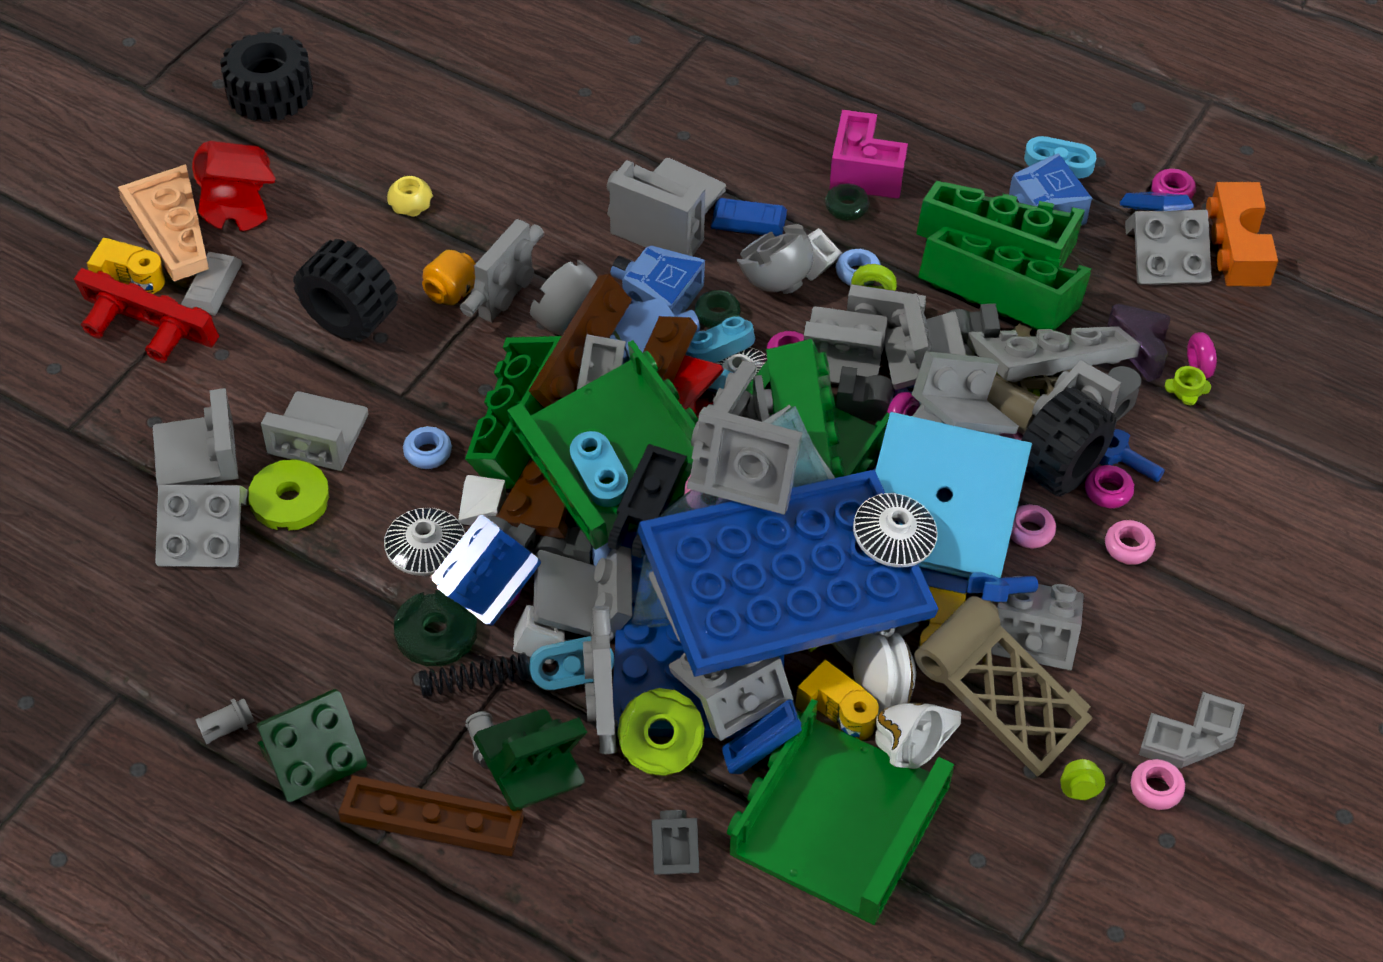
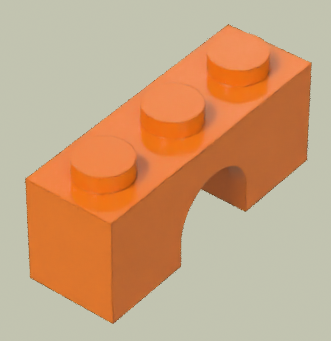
M1217 182L1213 197H1208L1206 210H1208V219L1213 221L1212 243L1213 245H1218L1219 250L1217 267L1219 271L1224 273L1226 286H1270L1276 270L1278 258L1272 234H1255L1259 232L1266 209L1260 182Z

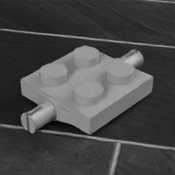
M516 219L474 265V288L469 297L460 305V310L463 314L472 317L478 309L479 317L492 323L501 311H506L509 308L514 296L522 287H527L533 278L534 269L532 267L531 252L533 246L544 236V231L540 226L534 224L530 227L528 223Z
M609 606L592 607L593 628H590L591 641L583 642L585 679H593V683H585L587 722L596 721L597 735H599L600 742L599 752L601 754H613L618 751L616 745L618 721L614 719L609 642V639L613 638V632H611Z

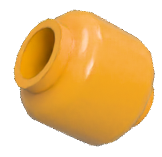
M445 250L423 269L422 286L425 293L435 303L455 305L474 288V265L476 263L466 253H460L456 250Z

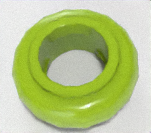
M879 264L860 266L854 272L851 279V284L892 291H895L897 288V281L893 272ZM867 281H876L882 285L872 286L864 285V283Z

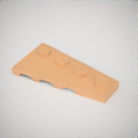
M186 164L118 187L120 198L155 253L160 256L162 264L173 281L190 277L209 269Z

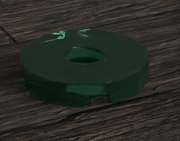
M435 590V594L424 595V592L412 596L399 608L394 617V638L400 652L410 661L423 666H444L458 661L471 650L477 639V619L468 609L447 597L440 590ZM432 622H441L446 625V628L438 633H430L425 630V627Z

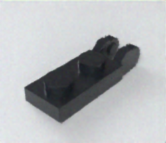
M651 444L647 446L617 509V518L607 542L609 548L615 550L620 548L627 535L629 523L639 526L641 521L664 516L688 465L687 456ZM637 533L632 544V556L643 558L645 549Z

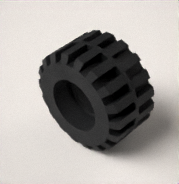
M265 31L257 32L256 35L251 36L249 34L243 36L241 41H234L231 44L232 48H226L224 51V57L221 58L220 64L225 92L230 107L236 109V113L240 116L247 115L248 119L254 121L256 119H262V122H270V119H277L278 121L285 119L284 116L295 115L298 113L297 109H303L308 104L307 100L311 99L313 83L308 53L299 40H293V36L288 34L280 35V32L273 31L271 33H265Z
M335 239L334 241L329 240L325 242L296 272L293 279L295 293L308 315L323 329L346 341L361 342L363 339L368 338L397 306L398 294L395 291L397 288L390 279L388 271L367 250L358 247L350 241L345 242L342 239Z
M1075 387L1067 388L1058 393L1037 413L1021 441L1032 443L1025 475L1055 496H1064L1077 488L1086 480L1088 474L1097 467L1105 455L1115 432L1117 422L1115 414Z

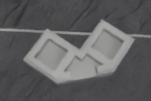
M1203 692L1193 726L1151 713L1139 755L1149 759L1168 761L1178 768H1183L1227 750L1234 745L1245 705Z

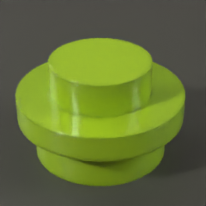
M1086 759L1075 760L1064 768L1060 779L1061 789L1066 796L1072 799L1087 800L1102 792L1105 787V777L1102 770L1094 762Z

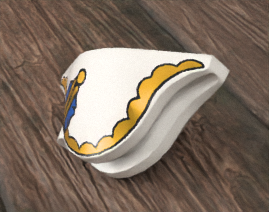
M894 628L862 635L853 663L855 682L877 700L879 706L878 713L890 706L909 703L915 686L916 666L905 640L899 633H894Z
M903 703L887 707L877 715L875 742L878 747L890 757L889 763L892 765L911 769L919 768L937 753L960 726L961 712L927 703Z

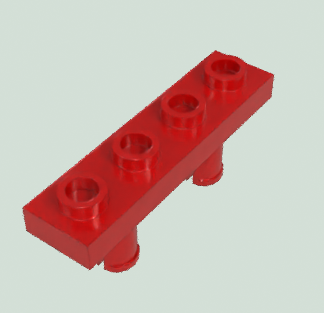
M81 268L74 278L84 300L94 303L93 308L81 323L82 329L94 338L100 339L103 336V333L117 314H123L150 324L159 329L149 345L146 346L145 351H147V355L160 363L167 361V358L181 338L192 340L210 348L214 346L219 338L211 315L201 308L193 307L191 309L185 307L169 296L161 295L159 297L153 295L137 284L129 283L127 285L121 283L102 271L95 273Z

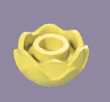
M405 176L391 185L387 195V202L392 206L395 213L415 217L430 207V200L433 194L431 188L424 180L415 176Z

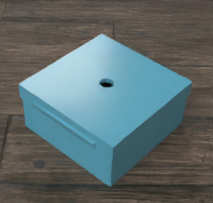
M890 412L875 471L885 493L901 494L918 501L930 512L936 523L937 541L932 553L918 564L919 567L967 578L968 582L970 575L976 572H983L1001 578L1032 443Z

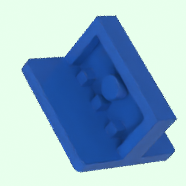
M479 515L432 575V581L438 585L436 588L447 597L464 606L486 625L493 626L540 566L541 560L486 516Z

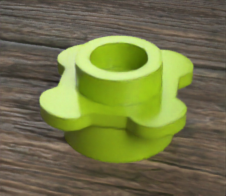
M1193 366L1179 368L1174 378L1167 379L1164 385L1167 392L1175 393L1186 405L1196 404L1199 396L1208 394L1211 390V384L1206 380L1204 373Z

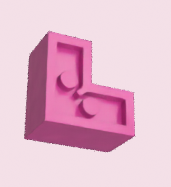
M842 110L832 156L829 189L900 198L908 143L873 139L877 114Z

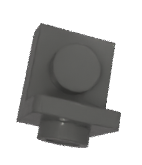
M687 810L660 811V819L651 820L654 875L699 873L697 818H687Z

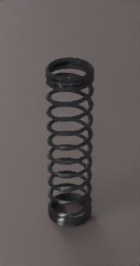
M525 652L519 653L517 660L516 656L512 654L510 657V669L506 658L502 656L500 658V671L496 660L492 657L490 660V674L486 662L482 659L480 662V676L475 663L472 661L470 663V679L465 665L461 663L460 681L455 667L451 665L449 669L450 684L445 669L442 666L439 669V684L432 668L429 671V679L427 671L425 669L424 671L421 670L418 673L422 697L425 699V697L428 698L433 695L432 675L438 694H443L442 673L449 693L452 694L453 673L458 689L462 692L463 670L469 689L472 690L473 668L478 684L483 688V666L489 684L493 686V663L499 682L503 684V661L509 680L513 683V659L520 680H529L530 671L527 655Z

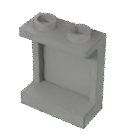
M628 160L623 163L618 171L615 170L611 173L607 182V190L610 192V204L607 215L610 217L611 234L644 247L655 246L690 256L695 254L704 241L705 188L692 184L681 198L635 180L634 163Z

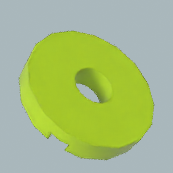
M296 459L275 462L264 467L256 474L249 486L251 511L259 522L271 529L278 530L277 526L282 528L288 527V531L309 526L325 513L328 506V481L323 472L310 462ZM287 491L299 493L296 498L291 500L279 498Z
M657 688L640 694L627 704L619 719L617 735L622 753L632 766L649 775L668 776L681 772L694 762L703 745L705 728L700 712L688 697L676 690ZM658 720L669 722L674 730L673 738L668 743L662 745L654 743L648 735L651 724Z

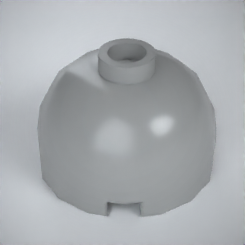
M802 225L784 226L785 234L777 237L771 231L742 250L740 255L743 259H737V262L751 284L762 291H782L784 294L794 292L803 285L802 279L807 276L813 265V248Z
M577 260V266L571 261L564 264L542 285L540 290L545 295L541 299L540 304L535 299L533 300L530 315L552 334L562 336L598 277L581 260Z

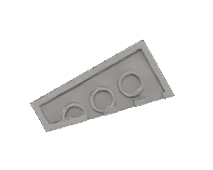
M1118 326L1072 328L1071 335L1053 331L1052 329H1037V335L1029 337L1018 336L1016 330L1000 331L999 338H984L982 332H969L967 346L979 357L991 358L997 362L999 366L996 372L1003 379L1017 382L1027 377L1054 375L1056 372L1071 370L1080 360L1092 366L1103 363L1114 364L1121 360L1138 357L1140 343Z

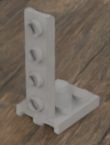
M743 360L735 373L729 372L724 389L719 388L716 393L714 404H708L699 413V419L694 427L691 445L694 446L692 454L693 463L687 489L785 515L789 507L803 432L742 417L751 399V393L745 390L756 372V364Z

